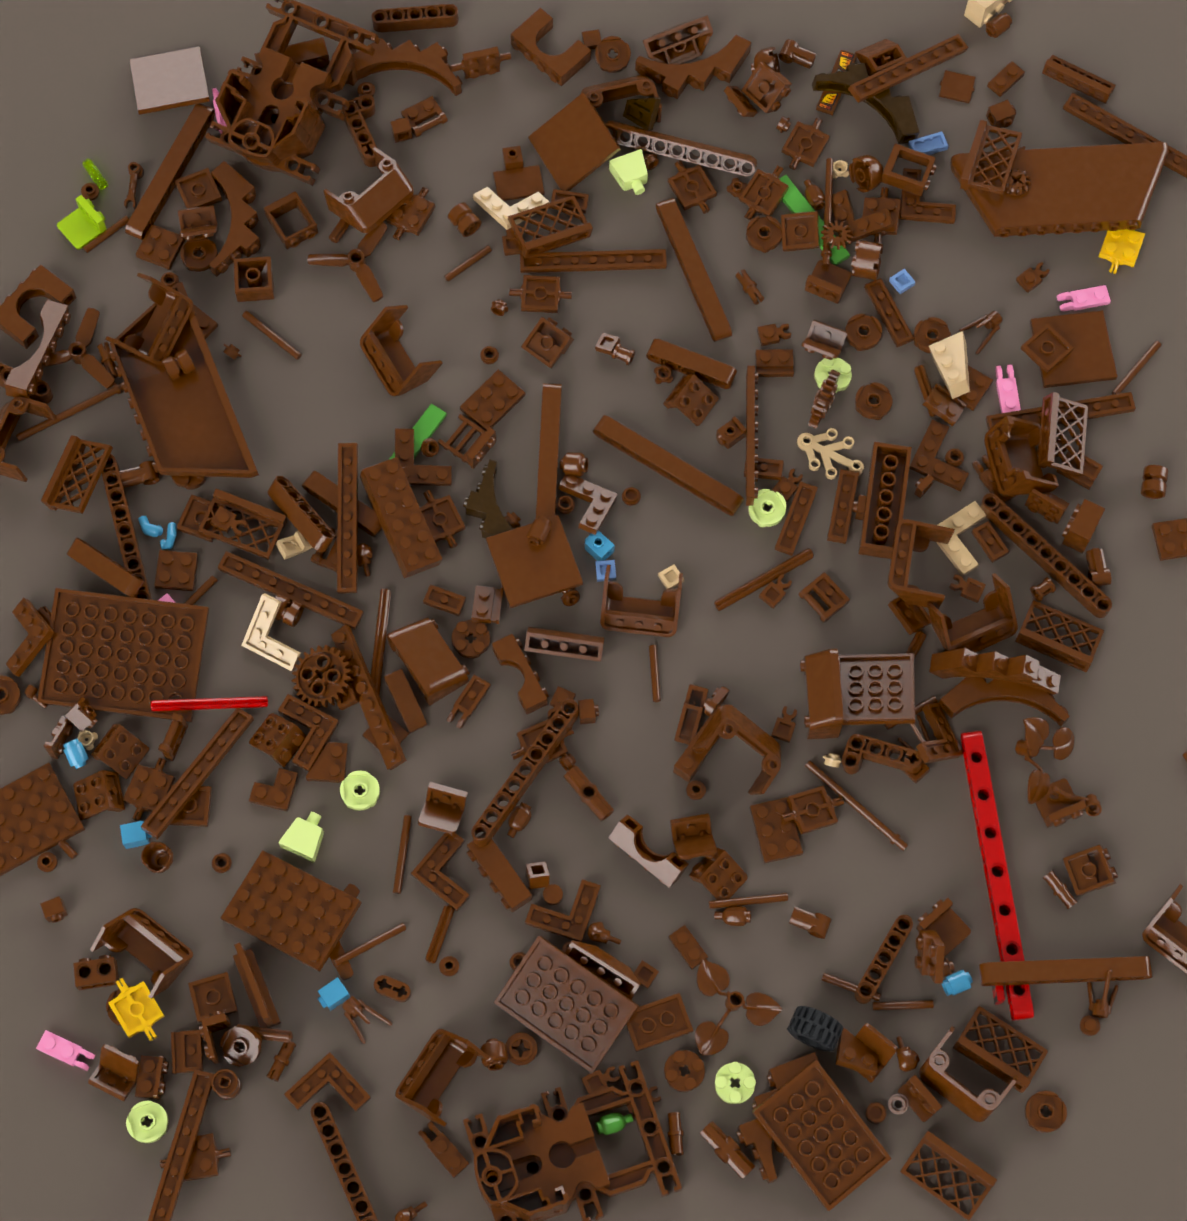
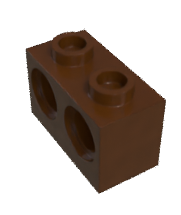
M102 955L96 960L83 958L79 959V962L73 963L75 987L79 991L117 985L116 981L119 980L117 960L111 957V955ZM105 966H111V971L108 974H102V969ZM85 969H90V975L83 978L82 972Z

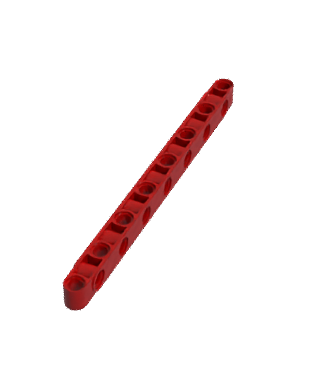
M981 731L961 733L962 751L964 753L966 774L1000 961H1025L983 734ZM971 756H977L980 762H973ZM978 794H985L987 800H981L978 797ZM985 831L992 832L994 838H988L985 835ZM993 869L999 870L1000 873H1001V876H1000V877L994 876V875L992 874V870H993ZM999 908H1005L1008 911V915H1001ZM1006 947H1012L1015 950V955L1008 954ZM1005 985L1012 1020L1033 1018L1034 1010L1029 985ZM1014 986H1019L1022 989L1021 995L1014 992Z

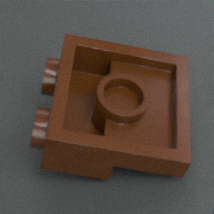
M760 62L741 91L765 113L776 112L781 107L780 101L791 92L789 87L792 83L780 72H774L765 62Z
M541 317L521 347L552 369L561 354H565L574 339L571 337L572 333L563 327L561 330L556 327L558 323L552 318L545 319Z
M1100 844L1063 858L1077 896L1116 884L1115 878H1118L1115 867H1110L1109 865L1110 853L1107 848L1103 849V846Z
M919 930V935L916 938L918 954L915 956V967L918 968L921 975L930 976L934 983H943L945 945L935 930Z

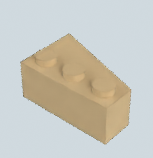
M968 0L964 16L981 28L992 20L996 12L1000 13L1007 2L1010 3L1012 0Z
M963 331L929 345L932 358L952 399L970 392L967 343Z

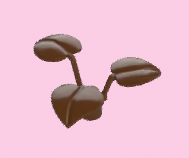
M1038 717L1023 719L1025 740H1019L1015 746L1016 753L1025 756V760L1038 769L1033 770L1029 776V804L1042 799L1050 788L1049 774L1043 772V768L1031 758L1038 755L1039 749L1054 750V758L1063 760L1071 754L1074 747V733L1067 727H1061L1055 732L1053 736L1054 746H1041L1044 744L1043 740L1049 736V724L1046 720Z
M706 959L701 962L697 971V986L699 990L708 997H712L716 993L721 996H727L725 1000L727 1011L717 1026L711 1021H705L698 1025L695 1031V1042L699 1053L710 1056L723 1050L728 1043V1032L720 1027L731 1011H737L742 1006L743 1009H747L746 1017L749 1022L756 1026H764L770 1023L782 1011V1007L774 999L763 993H751L746 997L745 1002L744 996L738 991L731 993L729 991L722 992L729 985V974L720 965L709 962Z

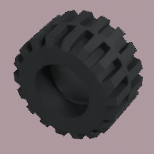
M797 1006L787 1030L795 1039L810 1047L832 1052L844 1027L835 1018L820 1010L808 1006Z

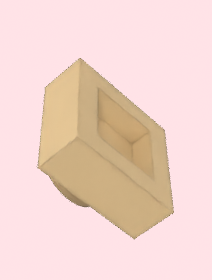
M675 564L658 573V577L666 589H673L678 586L680 572Z

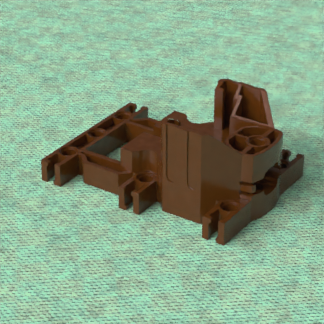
M274 0L277 3H282L280 9L271 6L269 3H267L265 8L270 14L282 19L273 22L260 50L259 57L262 64L242 56L241 62L245 68H248V66L252 67L251 73L243 72L239 66L237 69L228 71L227 78L220 88L218 97L215 99L226 126L212 121L210 128L215 131L221 130L223 132L221 138H216L210 133H207L205 138L215 145L243 156L248 162L258 168L272 172H281L313 186L315 179L311 176H304V170L307 168L319 174L320 169L316 164L302 158L313 154L326 126L322 114L325 113L342 121L344 120L345 116L342 110H334V105L336 103L343 105L344 109L348 110L350 104L347 99L333 93L343 89L356 61L352 49L355 48L373 56L375 49L371 45H364V40L369 39L379 44L380 39L373 32L298 1ZM290 8H294L292 13H288ZM322 21H326L324 26H319ZM297 25L339 42L326 72L303 62L298 65L290 57L284 55ZM354 34H358L356 39H351ZM324 99H328L325 105H321ZM298 164L295 170H291L292 165Z
M638 1060L631 1062V1066L635 1068L638 1077L631 1081L627 1079L625 1071H627L624 1065L618 1067L625 1092L613 1086L577 1098L570 1111H568L561 1087H557L553 1093L554 1095L558 1094L560 1105L550 1107L547 1100L549 1091L541 1093L547 1116L541 1114L539 1106L531 1104L526 1108H519L508 1114L497 1116L490 1134L488 1133L482 1113L475 1116L476 1120L481 1121L482 1132L472 1134L469 1125L472 1124L471 1120L468 1118L463 1120L474 1154V1170L478 1187L484 1201L491 1209L495 1221H501L504 1217H509L512 1221H517L518 1219L522 1221H544L567 1213L573 1200H576L582 1221H591V1217L586 1218L584 1206L591 1203L594 1204L598 1213L595 1219L599 1220L604 1215L596 1192L611 1198L645 1186L651 1173H654L662 1197L670 1195L669 1191L665 1190L662 1180L669 1176L672 1177L675 1183L674 1191H682L677 1171ZM635 1084L640 1085L642 1092L634 1094L631 1091V1087ZM630 1103L649 1161L607 1175L600 1151L594 1140V1133L589 1118ZM556 1111H562L565 1117L563 1120L557 1121L553 1118V1114ZM651 1123L655 1126L656 1130L653 1133H647L644 1130V1126ZM478 1138L486 1139V1143L482 1148L477 1147L475 1141ZM660 1163H666L669 1166L667 1173H661L658 1170ZM530 1164H536L539 1170L535 1174H530L527 1171V1167ZM492 1177L498 1178L496 1182H488ZM588 1190L591 1193V1198L589 1200H582L579 1196L580 1192Z

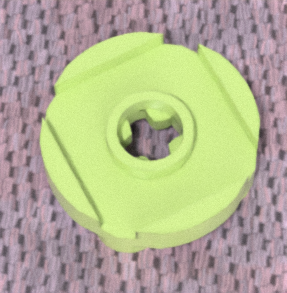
M824 358L815 369L814 378L817 386L821 388L824 379L827 380L828 373L833 369L840 372L836 393L841 390L844 391L851 381V366L840 358H833L832 360Z
M762 489L758 491V499H754V505L749 506L748 512L751 519L758 526L771 527L780 523L785 517L786 501L780 493L770 491V489ZM764 504L772 506L769 512L763 510Z
M361 770L354 771L342 781L340 794L348 808L361 811L369 809L377 803L380 787L376 778L370 775V773ZM358 786H362V789H366L365 792L362 793V795H358V793L354 792L358 789Z
M738 1062L726 1064L716 1074V1093L726 1103H744L752 1096L755 1089L756 1080L754 1074L744 1064ZM732 1078H733L734 1080H735V1079H739V1080H740V1081H739V1085H740L739 1088H737L736 1086L732 1088V1087L730 1086L731 1083H732L730 1080H731Z
M152 1101L139 1102L133 1106L129 1116H127V1130L138 1142H155L166 1134L168 1130L169 1119L167 1112L158 1103ZM147 1116L149 1119H153L150 1127L142 1125Z

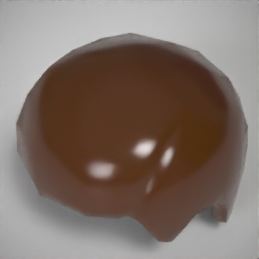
M152 841L142 850L141 862L148 870L154 873H163L169 869L173 862V852L166 844Z

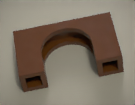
M539 8L511 33V45L515 50L522 52L528 61L535 63L541 72L549 75L554 83L557 82L560 86H563L591 60V50L581 41L577 40L570 48L559 55H548L540 51L537 43L553 28V18L543 9Z
M42 265L32 270L30 276L25 281H22L17 289L8 295L0 306V329L25 349H28L39 337L36 328L20 317L21 307L27 300L40 296L69 306L77 298L70 286Z

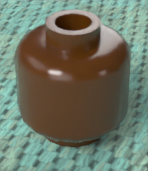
M568 452L560 460V469L567 476L581 477L588 471L589 461L583 453Z
M492 1038L488 1039L481 1046L480 1049L490 1056L489 1060L481 1058L483 1066L491 1071L502 1069L508 1061L505 1043Z

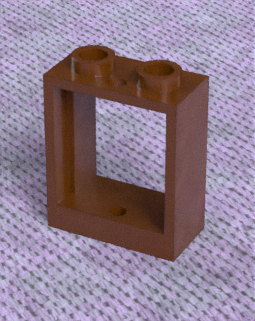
M894 144L882 174V183L922 196L924 190H928L931 180H929V176H933L937 167V165H934L936 157ZM898 157L927 167L921 182L893 172Z
M296 191L264 207L266 218L286 249L294 248L300 242L311 239L318 233L316 222ZM298 208L308 226L286 237L275 219Z

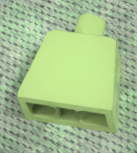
M641 149L609 160V170L624 191L633 188L635 195H640L645 191L643 184H646L648 181V173Z
M311 812L307 820L297 817L280 839V847L314 863L324 835L323 829L317 826L321 816Z

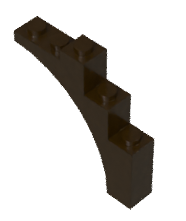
M865 63L847 65L845 72L837 71L830 74L820 73L815 75L812 82L813 91H833L853 96L848 90L850 85L868 77ZM887 89L863 101L875 109L887 121L895 134L898 144L908 143L911 140L917 139L920 132L909 96L899 95L892 98L890 89Z
M489 459L488 465L483 467L482 476L484 477L482 482H478L476 492L471 491L469 497H465L463 507L466 509V515L482 519L479 530L482 531V538L491 537L513 529L503 517L496 502L494 481L497 472V461Z

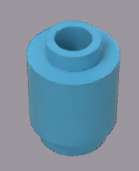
M78 738L63 744L65 748L63 751L71 767L75 766L77 769L87 764L88 755Z
M960 970L946 976L941 984L947 996L951 994L954 996L970 989L973 980L969 972L965 973L964 970Z

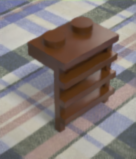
M460 414L458 418L463 423L446 443L439 439L438 444L474 469L495 445L497 440L496 431L490 427L487 431H484ZM468 425L472 427L455 449L452 448L451 445ZM478 431L481 435L464 455L461 454L460 451Z

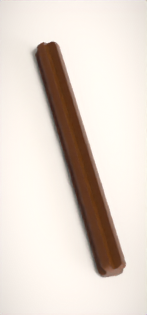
M807 548L714 602L718 611L723 610L774 581L781 574H786L814 557L812 550Z
M390 589L380 590L371 667V678L379 695L391 599Z

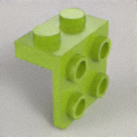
M82 195L75 199L79 208L57 223L58 229L78 250L107 230L104 223L106 219L100 211L96 212L93 203L89 199L85 200Z

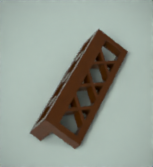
M1054 55L1046 61L1042 74L1105 104L1116 86Z

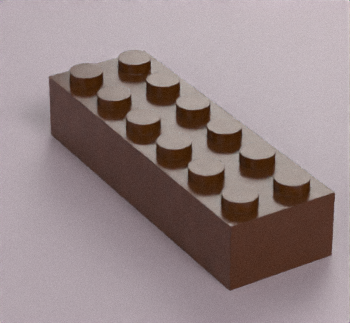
M874 442L858 552L860 555L891 559L896 526L899 521L903 520L912 447Z
M398 457L362 469L359 477L404 579L439 566L442 561L441 554Z

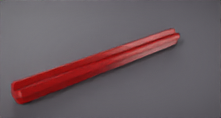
M266 696L151 701V711L257 708L268 706V698Z

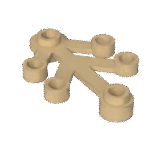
M830 428L826 433L815 436L810 433L799 435L797 445L806 452L810 470L817 471L820 468V461L815 458L813 451L815 450L820 453L826 470L825 476L830 480L835 479L837 475V470L832 466L830 459L848 467V471L859 472V476L863 473L864 464L860 460L852 461L834 452L841 449H851L854 445L852 437L848 436L841 442L822 446L818 443L825 440L834 441L837 438L838 432L836 429ZM832 432L835 436L831 437L829 433ZM808 439L810 442L805 443L803 440ZM850 441L852 444L847 445L845 442ZM815 462L818 466L813 467L811 464ZM857 464L860 468L856 469L853 465ZM833 471L835 474L829 475L828 472Z

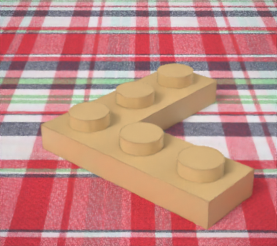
M488 187L473 194V200L506 230L511 228L508 216L550 203L539 192L512 206H508ZM517 219V220H514V221H515V223H516V225H517V224L521 223V222L524 221V220H522V219Z
M976 501L938 524V526L955 529L948 544L936 543L962 577L979 565L958 538V535L986 518V514Z
M264 593L260 598L241 646L293 671L301 652L268 636L281 601Z

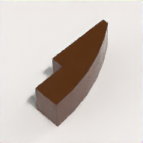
M402 668L384 676L385 683L409 733L427 726Z
M692 684L689 685L674 741L688 745L692 742L697 734L704 709L703 705L706 702L709 689Z

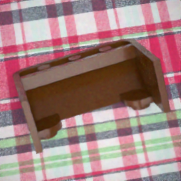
M644 75L585 87L581 91V93L586 94L594 108L600 107L605 102L636 95L649 96L650 98L659 97L654 82ZM661 103L656 116L657 123L661 122Z
M376 147L373 148L377 168L383 175L360 195L353 191H347L337 197L329 190H324L328 209L362 233L373 231L414 194L412 184L396 161Z
M138 273V277L152 284L148 296L157 306L141 337L130 334L126 336L123 343L108 336L105 340L153 364L162 365L161 360L169 357L193 309V302L189 297L153 277Z
M407 305L385 307L360 339L361 349L391 396L403 395L424 384L443 364L441 360L422 362L415 368L402 347L399 339L402 337L404 329L399 319L408 309Z
M15 397L3 405L0 410V475L27 482L28 479L18 466L3 462L6 445L20 416L25 412L55 421L57 417L46 403L24 397Z
M903 519L897 524L887 583L889 588L906 603L928 608L927 603L931 602L937 609L940 608L945 595L923 591L917 586L908 584L912 552L926 551L930 541L948 544L955 529L909 519Z
M607 565L600 619L601 626L605 630L661 637L675 635L678 624L683 573H679L678 589L665 590L662 593L661 601L623 597V587L619 583L609 582L611 565Z
M996 573L992 574L995 590L989 592L984 597V609L955 622H951V619L946 614H942L931 602L927 603L932 627L945 651L966 648L976 653L1013 636L1017 632L1018 624L1010 587Z
M827 649L806 655L803 660H800V671L806 675L809 711L808 716H804L805 728H808L807 739L838 738L843 725L838 649Z
M722 705L718 708L692 749L695 751L708 750L717 735L723 739H731L735 735L764 757L761 763L763 770L748 791L750 795L764 794L781 768V746L774 738L734 706Z
M1180 884L1145 928L1142 937L1149 946L1187 974V927L1178 921L1182 914V908L1174 901L1183 888V885Z
M132 908L103 925L90 948L92 952L104 945L111 952L127 950L154 973L151 976V982L154 987L148 996L151 999L166 990L193 957V952L189 947L145 912L137 908Z
M952 1026L921 1066L919 1075L926 1084L976 1122H983L1017 1082L1018 1076L1014 1075L1001 1094L994 1089H985L979 1096L970 1091L945 1071L949 1066L950 1058L941 1047L955 1030V1027Z
M439 1029L434 1032L398 1086L395 1096L429 1120L445 1127L447 1123L439 1118L443 1108L439 1098L460 1066L467 1068L475 1063L477 1056L489 1060L490 1056L468 1039L444 1029Z

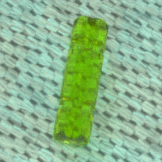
M89 158L84 160L82 163L83 167L88 171V174L99 189L107 188V181L102 177L103 175Z

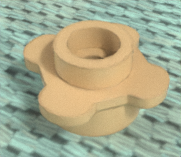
M842 160L833 162V178H846L849 176L847 162Z
M86 729L82 732L80 731L78 740L82 742L83 747L89 751L94 748L93 744L98 739L97 733H91Z
M828 753V755L823 756L825 765L839 768L840 763H842V759L838 754Z

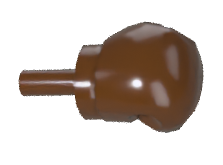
M362 543L358 545V566H363L366 577H369L371 575L368 564L372 563L373 550L367 544Z
M602 922L590 924L587 932L590 940L605 944L608 940L619 945L621 943L620 939L610 936L611 931L605 929Z
M901 1036L897 1037L896 1039L900 1047L896 1051L899 1068L902 1071L916 1069L920 1061L918 1054L911 1050L910 1047L904 1046Z
M424 1201L414 1209L412 1206L402 1209L395 1215V1221H411L418 1216L417 1213L428 1205Z

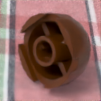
M775 47L764 48L757 52L754 57V63H751L752 73L760 62H765L774 72H780L777 53L773 54Z
M871 155L853 158V163L849 165V175L852 183L856 181L859 185L858 191L864 193L877 188L882 182V164Z

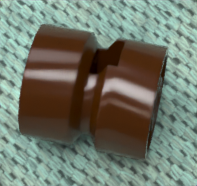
M465 202L456 205L448 214V219L454 226H458L457 230L463 237L474 234L482 224L481 220L476 214L472 213L471 208Z
M186 349L175 353V357L169 356L161 360L172 382L181 378L183 373L187 375L196 370Z
M1160 465L1144 467L1141 495L1151 499L1165 497L1168 479V469Z
M278 594L275 599L281 601V605L275 619L278 621L283 619V623L295 627L302 616L304 605L294 600L290 602L289 598Z
M221 1069L213 1075L211 1085L220 1098L231 1100L239 1095L241 1082L233 1071Z

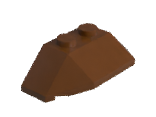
M708 15L654 34L644 39L643 44L648 58L665 64H681L702 55L713 34Z
M571 941L565 954L632 1000L640 986V982L630 967L595 945Z

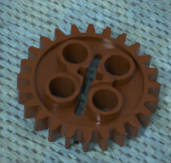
M832 369L827 380L824 379L813 401L812 415L808 426L817 429L821 419L825 418L828 409L831 408L835 399L840 372Z
M318 645L317 651L310 648L311 654L304 652L305 658H298L301 663L300 665H294L298 670L292 672L296 678L291 681L297 684L293 689L298 691L296 695L300 698L302 697L301 700L303 702H308L311 706L315 704L317 708H320L322 704V706L327 708L328 702L334 706L335 699L342 701L340 695H347L344 690L345 688L351 689L348 682L353 681V679L349 675L353 674L354 671L348 669L352 664L347 662L349 658L345 655L343 656L344 653L342 651H337L335 647L330 649L327 645L323 649ZM327 660V664L322 667L323 662ZM312 672L311 678L307 679L308 674ZM338 674V678L333 681L334 675ZM323 686V690L318 693V689Z

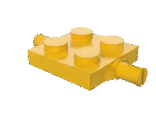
M1128 229L1107 231L1099 258L1106 259L1112 263L1109 269L1110 273L1113 271V274H1116L1119 265L1135 266L1145 233Z
M123 978L117 980L116 984L121 993L118 997L108 1002L128 1038L144 1031L149 1041H152L157 1035L151 1026L165 1017L154 997L152 999L148 997L150 990L144 981L128 988Z

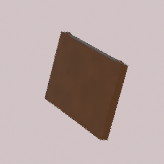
M539 165L493 172L497 196L503 201L529 197L537 192L545 195Z

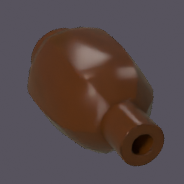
M810 179L805 180V197L808 203L815 210L822 209L825 206V196L822 190L817 185H813Z
M523 802L514 807L508 820L510 827L507 833L508 836L514 838L517 831H522L527 826L532 816L530 811L532 807Z
M732 906L725 908L723 912L715 911L714 918L723 920L727 925L744 926L746 923H751V911L743 906Z

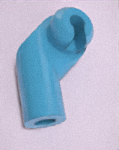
M147 516L138 518L145 535L157 537L163 534L162 526L150 524Z
M168 523L167 539L160 541L161 549L170 550L173 548L177 536L176 523Z

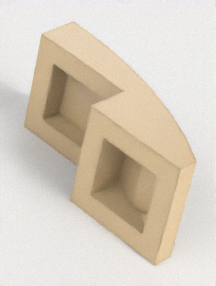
M296 531L293 536L278 540L276 543L284 560L313 548L299 531Z

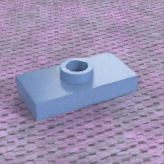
M942 131L908 142L910 149L927 155L947 150L949 147Z

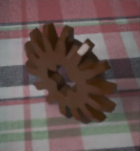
M834 220L835 225L829 221V226H823L826 230L821 231V234H825L821 239H826L825 245L830 243L831 249L837 246V250H840L841 245L845 249L847 248L845 243L851 244L849 239H853V236L849 234L853 233V230H846L850 226L846 225L843 227L844 221H841L840 225H838L837 220ZM833 231H836V232H839V231H840V232H841V235H840L841 238H839L838 236H837V237H834V232H833Z

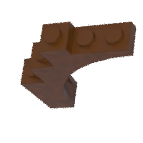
M735 35L719 52L693 63L665 64L639 56L635 63V70L640 75L647 76L658 84H663L662 92L669 97L678 99L688 84L695 89L704 91L713 76H716L721 81L730 83L749 55L751 42Z
M380 38L379 44L375 42L370 44L375 49L373 56L362 51L353 54L356 60L357 81L381 71L409 70L438 80L455 96L462 93V81L458 75L455 76L447 60L448 52L438 42L420 51L419 47L416 44L413 45L410 39L393 49L389 42L386 43L383 38Z
M225 161L211 172L214 182L229 201L232 217L226 243L209 264L211 272L216 277L226 272L228 267L234 262V259H240L242 254L250 257L252 254L257 253L261 247L259 237L250 230L259 221L257 212L248 205L257 196L255 187Z
M966 648L932 654L929 669L930 673L942 679L953 677L999 679L1028 685L1052 695L1058 694L1061 675L1040 666V661L1028 655L1008 658L996 651L977 654Z
M983 677L964 678L939 701L941 709L951 719L972 706L992 701H1008L1027 705L1049 716L1059 726L1066 723L1070 717L1067 709L1059 705L1050 693L1028 685L993 679L987 684L986 679Z
M813 1052L769 1069V1075L766 1077L769 1086L774 1087V1090L754 1097V1103L751 1104L752 1109L754 1110L813 1060L818 1061L816 1053ZM758 1119L739 1125V1131L736 1132L740 1144L744 1143L745 1148L751 1145L754 1146L751 1150L754 1159L759 1160L761 1164L759 1171L762 1179H767L768 1184L776 1181L777 1175L772 1159L771 1136Z

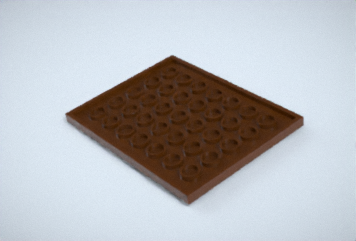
M55 588L49 625L54 634L46 644L37 703L72 707L81 697H84V703L97 711L171 720L173 713L183 716L186 722H192L194 710L151 711V701L196 699L209 607Z

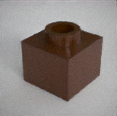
M408 117L398 118L390 122L395 143L413 138Z
M520 146L502 148L505 170L523 167Z
M594 699L578 700L580 724L596 723L599 709L598 705H594Z
M546 861L526 864V878L529 889L549 887L550 875Z
M60 896L40 903L48 922H59L64 919V916L68 915Z

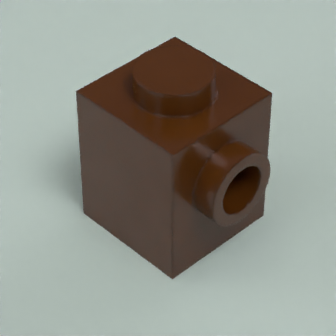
M1007 99L988 107L986 117L991 126L1006 128L1013 123L1016 109Z

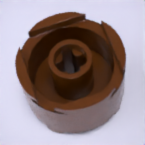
M857 240L855 246L856 255L853 256L851 265L853 267L852 276L877 280L881 266L880 254L883 253V244Z

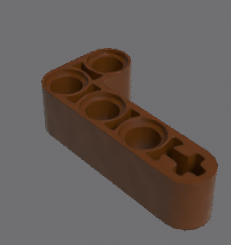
M366 94L349 100L350 107L348 110H345L342 105V113L345 116L344 121L364 164L368 167H375L377 165L373 148H377L366 125L365 119L372 117L376 112L374 98Z
M861 734L850 736L842 756L844 771L852 775L859 772L863 759L910 773H918L923 767V761L918 751ZM861 743L862 746L860 748H854L853 744ZM874 748L881 750L877 754L871 752ZM894 753L900 755L897 759H892L890 756ZM850 760L856 761V764L853 766H849L846 763Z

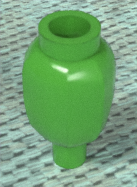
M620 1113L605 1115L598 1122H595L598 1134L603 1133L604 1135L617 1133L627 1123L633 1122L632 1114L623 1116Z

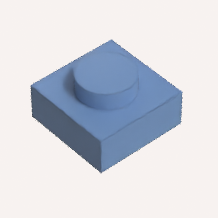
M905 269L889 279V282L899 294L915 285L914 279Z
M615 560L595 561L597 582L604 581L607 565H611L609 581L616 580Z

